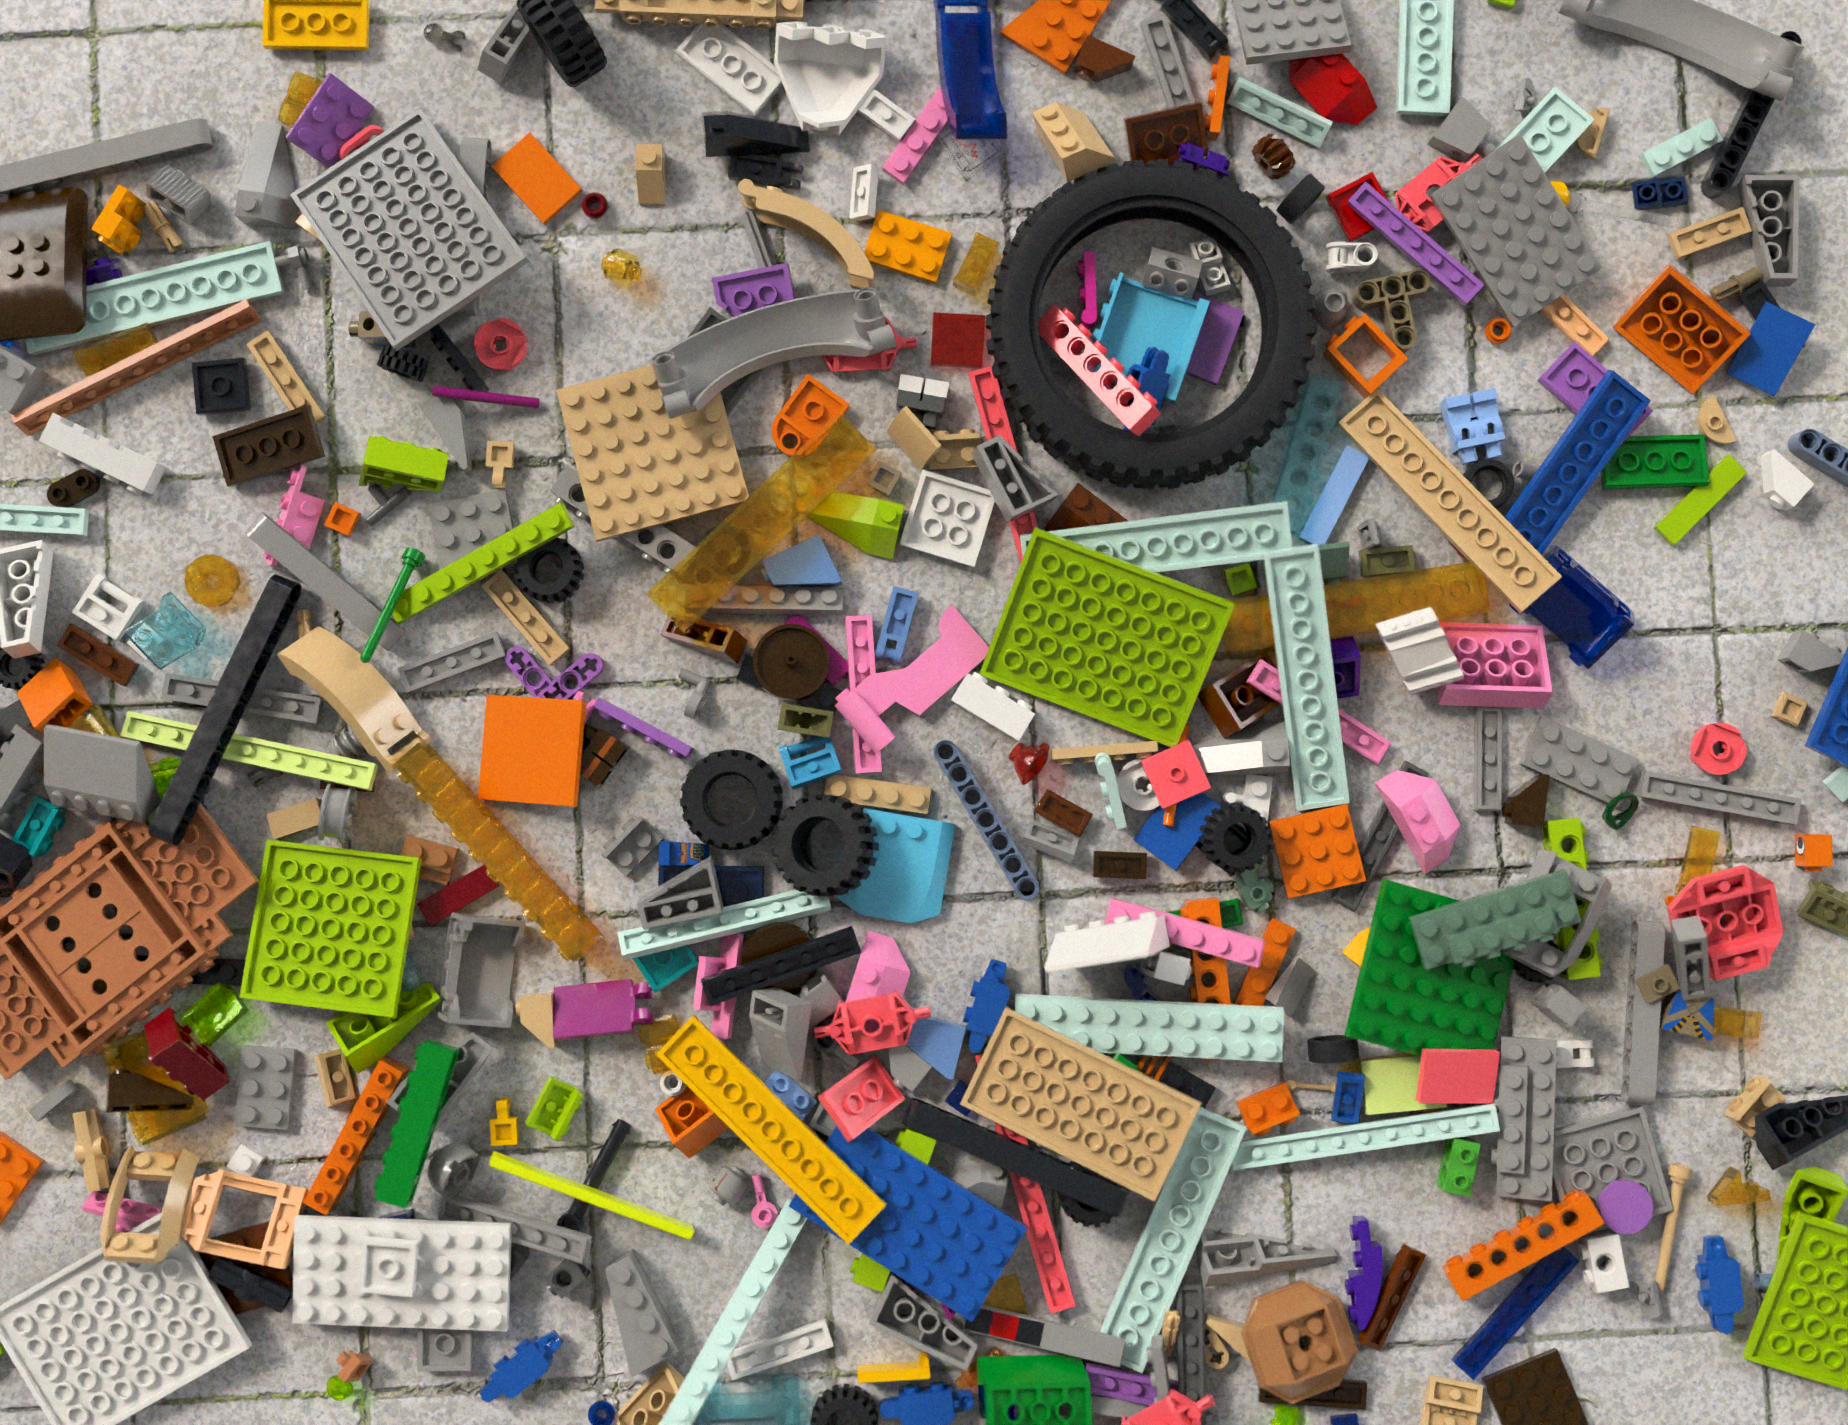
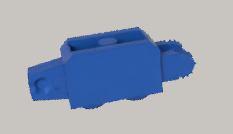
M1153 346L1148 347L1146 352H1144L1145 355L1141 365L1134 364L1129 368L1127 377L1131 374L1141 384L1138 389L1143 394L1148 392L1158 402L1155 407L1161 411L1162 400L1168 388L1170 374L1166 373L1169 354L1164 350L1159 351ZM1134 397L1128 401L1127 407L1133 404ZM1124 425V430L1130 431V430Z
M995 959L990 960L984 976H980L979 982H973L970 996L974 997L972 1007H966L963 1022L967 1023L966 1029L971 1030L967 1045L973 1053H980L987 1035H993L1010 995V990L1006 983H1004L1006 963Z
M1703 1236V1255H1697L1698 1264L1695 1265V1273L1698 1280H1700L1701 1289L1698 1291V1301L1700 1306L1709 1312L1711 1326L1727 1335L1733 1332V1313H1739L1744 1307L1740 1264L1734 1258L1727 1255L1722 1236Z
M552 1330L540 1338L534 1337L531 1341L525 1338L514 1348L516 1353L510 1358L507 1355L500 1358L493 1365L495 1370L490 1375L491 1380L481 1390V1400L490 1403L502 1393L506 1398H515L546 1373L552 1365V1355L564 1342L558 1333Z
M943 1381L933 1382L928 1387L910 1384L900 1389L898 1396L883 1398L880 1401L878 1412L881 1418L883 1417L884 1419L901 1418L902 1425H949L954 1420L955 1413L974 1409L973 1392L969 1389H952L951 1384L946 1385V1382Z

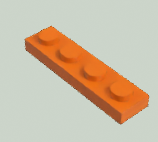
M1270 917L1261 938L1266 941L1260 966L1257 968L1249 965L1232 1005L1263 1006L1266 999L1265 996L1271 988L1296 928Z

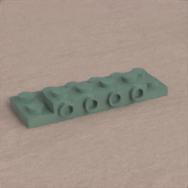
M1564 869L1409 917L1422 965L1426 970L1450 962L1459 964L1461 967L1469 966L1475 963L1474 958L1483 955L1487 959L1495 958L1501 955L1500 950L1509 947L1511 950H1520L1527 947L1526 942L1535 939L1537 942L1549 941L1553 939L1552 934L1559 932L1558 929L1581 922L1569 877Z

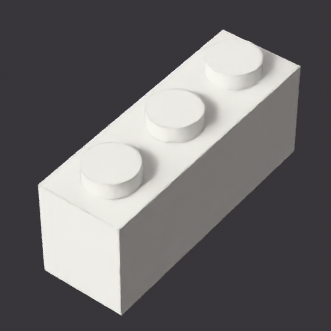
M974 672L973 675L967 673L952 697L951 702L1018 742L1035 713L1031 712L1033 707L1020 699L1017 703L1008 698L1010 693L999 686H996L995 689L986 684L988 680L980 674Z

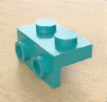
M36 795L12 840L30 850V856L43 857L44 854L46 855L51 850L54 843L52 839L56 831H59L65 824L66 817L64 816L68 810L62 806L52 805L50 800Z

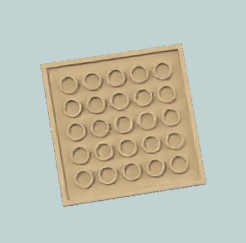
M653 365L556 390L597 542L750 502L721 392L715 395L701 410L669 420Z

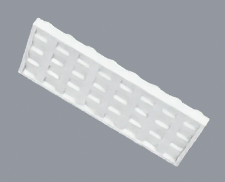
M297 1215L294 1218L292 1323L507 1331L509 1329L512 1223ZM364 1236L419 1241L416 1287L413 1297L358 1292L361 1248Z

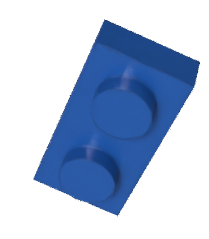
M1337 1071L1331 1121L1350 1124L1358 1123L1365 1074Z

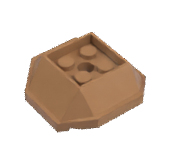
M1303 1280L1252 1298L1249 1307L1250 1311L1245 1320L1241 1335L1260 1388L1289 1404H1294L1341 1384L1358 1349L1340 1298ZM1301 1336L1305 1338L1303 1349H1300L1298 1345Z

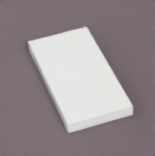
M698 24L675 51L676 55L753 117L758 116L783 86L776 67L725 25L711 28L706 27L704 24Z

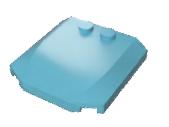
M863 808L862 812L869 814L872 822L869 823L870 826L876 827L878 834L873 837L874 842L879 843V851L874 850L873 857L877 858L875 866H869L868 870L871 874L867 879L860 880L861 885L855 890L849 889L847 894L836 895V897L858 914L912 924L940 915L955 824Z

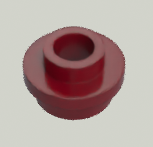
M590 193L582 201V210L587 217L599 219L606 214L608 202L602 194ZM599 203L600 207L597 210H592L591 205Z

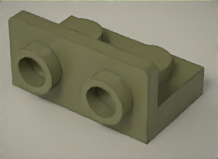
M1810 879L1808 885L1811 890L1797 909L1798 915L1847 937L1848 891L1842 893L1835 890V887L1826 881L1821 880L1817 882Z

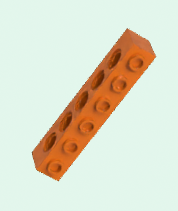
M1217 897L1184 900V907H1180L1181 917L1195 921L1205 919L1208 924L1222 928L1219 899ZM1185 947V949H1189L1191 959L1190 975L1193 978V986H1189L1191 1002L1205 1003L1208 999L1213 998L1216 999L1217 1004H1231L1226 959L1211 954L1206 959H1200L1197 950ZM1206 972H1212L1214 975V980L1210 985H1202L1201 977ZM1203 1058L1205 1061L1221 1060V1059Z
M388 1056L379 1060L303 1201L304 1204L324 1215H328L336 1209L390 1108V1105L386 1102L401 1082L405 1080L411 1068Z
M1573 1190L1563 1197L1564 1200L1556 1205L1554 1203L1547 1204L1540 1209L1541 1213L1532 1218L1526 1216L1516 1223V1227L1510 1230L1503 1229L1493 1235L1494 1239L1487 1243L1479 1242L1473 1245L1467 1254L1463 1256L1455 1255L1446 1261L1447 1265L1443 1266V1269L1462 1302L1605 1224L1585 1191L1581 1190L1578 1192V1190ZM1566 1212H1574L1575 1218L1569 1223L1562 1221V1217ZM1551 1225L1550 1233L1545 1236L1539 1235L1541 1226ZM1519 1238H1527L1528 1243L1524 1248L1518 1249L1515 1247V1242ZM1495 1251L1504 1252V1257L1501 1261L1491 1260V1256ZM1479 1264L1481 1269L1477 1274H1469L1468 1268L1470 1265Z

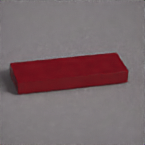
M485 863L419 902L417 905L431 927L449 917L452 912L459 911L498 888L500 884L488 863Z

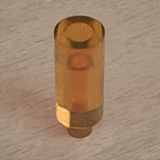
M994 1346L980 1357L1003 1356L997 1346ZM977 1359L969 1365L967 1371L962 1369V1376L955 1380L960 1389H963L968 1384L970 1387L977 1384Z

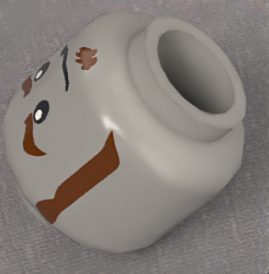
M730 1165L729 1168L726 1166L721 1167L709 1183V1188L714 1192L711 1197L722 1206L726 1202L736 1205L749 1187L746 1181L748 1176L733 1165Z

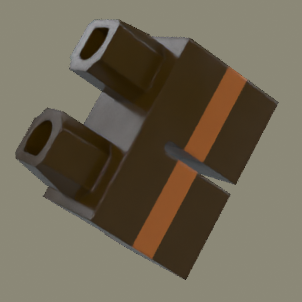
M586 724L583 739L589 744L584 751L582 750L580 774L596 787H602L614 770V767L611 765L617 766L630 746L618 740L603 729L598 730ZM595 753H596L597 755H599L600 757H602V758H603L604 760H606L607 762L603 761L601 758H599L598 756H596Z

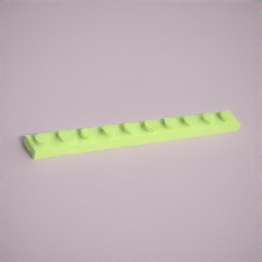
M128 711L120 736L129 740L186 751L197 726ZM233 734L222 757L223 760L372 791L378 770V765L375 763Z

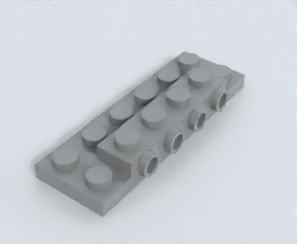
M1514 1036L1501 1037V1064L1496 1078V1085H1499V1096L1494 1095L1493 1099L1496 1112H1499L1498 1123L1500 1131L1492 1132V1138H1498L1497 1149L1492 1148L1491 1164L1497 1165L1496 1196L1552 1201L1557 1040Z

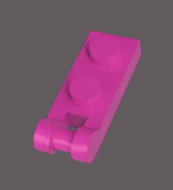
M1094 251L1084 252L1082 260H1078V276H1083V286H1079V302H1084V311L1081 314L1079 323L1083 324L1088 330L1093 328L1097 319Z

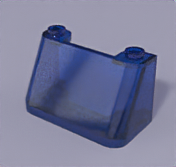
M1555 545L1544 558L1562 577L1522 613L1527 615L1531 613L1569 646L1571 653L1569 658L1580 667L1584 665L1589 669L1635 625L1634 613L1623 601L1570 555ZM1509 603L1510 607H1511L1516 613L1520 614V613Z

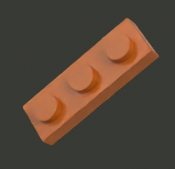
M1220 55L1217 64L1212 65L1210 80H1214V87L1209 89L1207 105H1211L1210 115L1206 114L1204 119L1207 140L1217 141L1220 134L1230 56Z

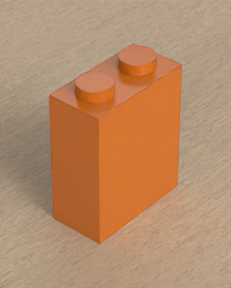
M57 657L49 662L17 692L33 727L43 734L44 727L47 724L68 728L93 705L76 671Z

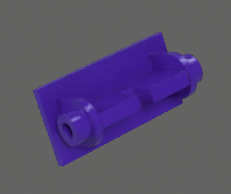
M1191 143L1181 144L1178 153L1182 156L1175 161L1193 164L1194 170L1202 168L1216 171L1217 178L1219 179L1230 174L1227 171L1230 161L1227 160L1226 156L1208 151L1206 159H1203L1204 148Z
M109 256L93 260L95 265L87 267V286L95 284L93 277L97 278L98 283L123 277L120 268L116 269L114 265L120 260L111 261Z

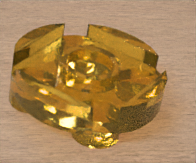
M214 554L203 555L188 564L185 569V588L189 596L196 603L209 607H220L229 603L234 598L232 596L235 594L236 589H239V572L236 566L224 557ZM211 574L214 577H218V581L215 582V587L213 588L206 583L208 576Z

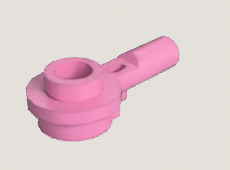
M755 1174L751 1177L757 1203L753 1207L751 1218L758 1227L768 1228L776 1221L778 1211L776 1206L770 1200H767L762 1174Z

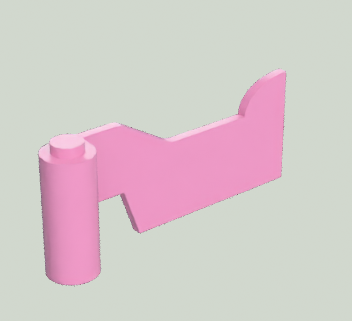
M952 604L945 610L939 621L938 628L941 638L908 667L871 674L851 692L846 688L835 698L838 701L835 705L837 710L875 753L882 750L896 737L879 718V715L894 702L917 715H921L985 659L989 649L988 645Z

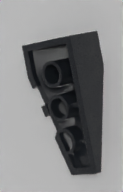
M730 111L702 112L706 157L810 152L808 131H802L800 126Z

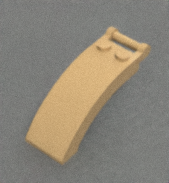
M743 179L739 182L738 189L740 194L743 195L742 202L744 207L760 212L759 218L762 223L788 229L811 239L837 260L848 275L851 287L859 289L871 287L875 289L874 272L865 253L851 234L833 217L803 199L782 193V190L777 187L767 186L766 189L757 187L749 179Z
M318 626L277 654L292 676L300 678L311 686L340 714L368 754L372 757L376 756L388 772H393L397 769L399 763L420 747L424 748L431 743L430 736L421 729L402 699L386 679L369 662L363 663L360 660V653L330 631ZM410 733L413 740L393 755H390L387 749Z

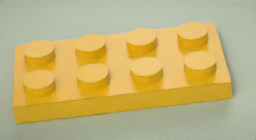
M264 0L262 46L265 49L368 51L370 0Z

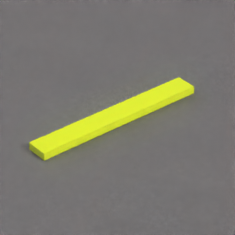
M493 1151L491 1155L490 1167L687 1240H691L694 1233L693 1225L496 1151Z

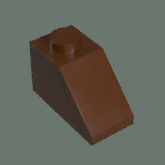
M1088 35L1075 62L1074 72L1082 80L1099 82L1131 70L1135 55Z

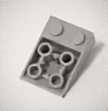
M776 987L753 990L749 1018L762 1063L798 1081L801 1080L812 1003Z

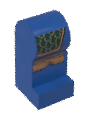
M659 841V865H696L709 857V845L705 843Z

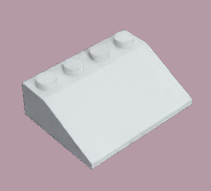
M1155 911L1140 913V918L1130 920V916L1126 915L1115 917L1114 923L1105 924L1104 919L1089 922V927L1080 928L1079 923L1064 926V931L1055 935L1045 964V972L1151 956L1170 946L1164 914L1156 916Z

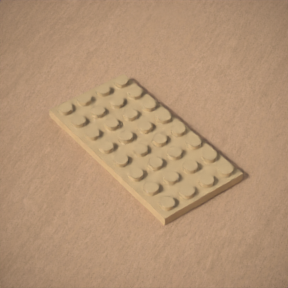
M1005 1007L960 1105L1155 1201L1199 1110L1201 1102Z

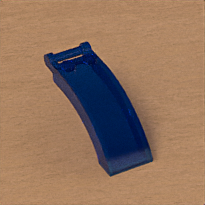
M933 0L940 85L948 123L954 139H1007V116L1002 107L997 88L992 50L991 14L988 12L987 0ZM945 6H976L978 13H945Z

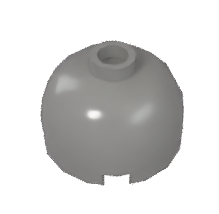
M452 1143L436 1149L431 1154L427 1175L430 1185L445 1198L456 1196L465 1189L461 1185L468 1178L472 1181L477 1174L481 1158L477 1152L461 1143Z

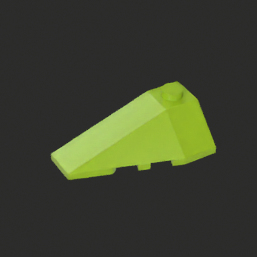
M803 486L797 512L838 535L866 554L893 560L905 509L904 505L889 501Z
M1816 1166L1796 1170L1785 1191L1776 1266L1797 1212L1831 1222L1834 1221L1848 1195V1188L1840 1175Z

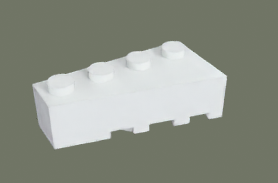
M52 413L39 439V442L58 450L56 455L71 462L75 458L81 461V467L93 473L98 469L105 473L103 476L105 479L119 484L121 480L128 484L126 489L141 496L143 492L154 494L167 468L55 413Z

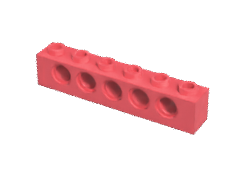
M1054 304L1038 321L1039 335L1130 431L1140 436L1161 414L1155 407L1158 402L1148 392L1143 394L1138 389L1141 384L1131 374L1128 377L1125 376L1122 372L1125 367L1116 358L1113 357L1110 360L1106 356L1108 350L1098 340L1094 343L1090 339L1092 333L1083 324L1078 326L1074 322L1076 316L1068 308L1065 307L1061 310ZM1069 330L1068 335L1063 338L1064 333ZM1085 347L1084 352L1079 355V351ZM1101 363V368L1095 372V368ZM1118 380L1117 386L1111 389L1112 384ZM1134 397L1133 404L1127 407L1128 401Z

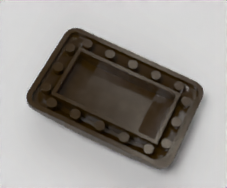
M68 187L0 195V342L75 334L85 326L88 196L81 188Z

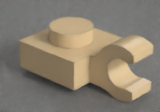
M487 441L486 467L493 469L492 485H495V488L506 489V469L514 470V442Z

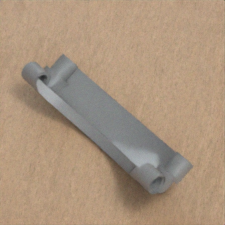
M1564 0L1558 12L1589 26L1620 34L1683 57L1741 86L1779 101L1784 99L1792 84L1793 78L1790 77L1794 71L1793 68L1804 49V46L1797 42L1782 38L1695 0Z
M866 287L857 290L797 298L740 314L697 332L666 350L655 354L651 358V362L661 390L664 407L670 420L701 410L724 388L738 379L767 366L787 360L820 355L867 357L895 348L896 341L890 325H886L884 314L880 309L877 290Z

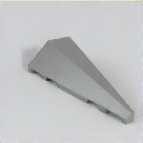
M1223 1228L1219 1231L1203 1229L1196 1246L1197 1265L1205 1287L1331 1263L1335 1261L1337 1256L1334 1248L1330 1247L1328 1250L1312 1248L1311 1244L1303 1243L1300 1246L1289 1244L1285 1239L1251 1233L1238 1235L1228 1233V1229Z

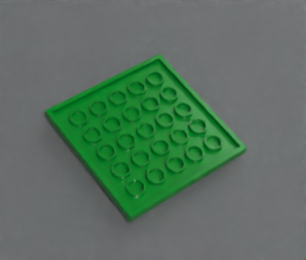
M1382 879L1344 1036L1418 1056L1422 1055V1049H1494L1515 959L1503 954V951L1500 950V956L1487 959L1483 955L1474 958L1475 963L1469 966L1461 967L1459 964L1450 962L1428 970L1424 969L1409 917L1453 904L1460 900Z

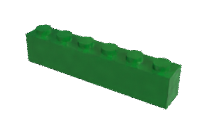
M431 1039L423 1041V1044L418 1045L414 1060H417L414 1071H410L406 1081V1086H409L406 1097H402L398 1107V1112L401 1113L398 1123H394L390 1132V1138L393 1139L391 1147L386 1149L382 1158V1164L385 1166L382 1175H378L373 1190L376 1191L375 1200L404 1209L412 1205L460 1048Z

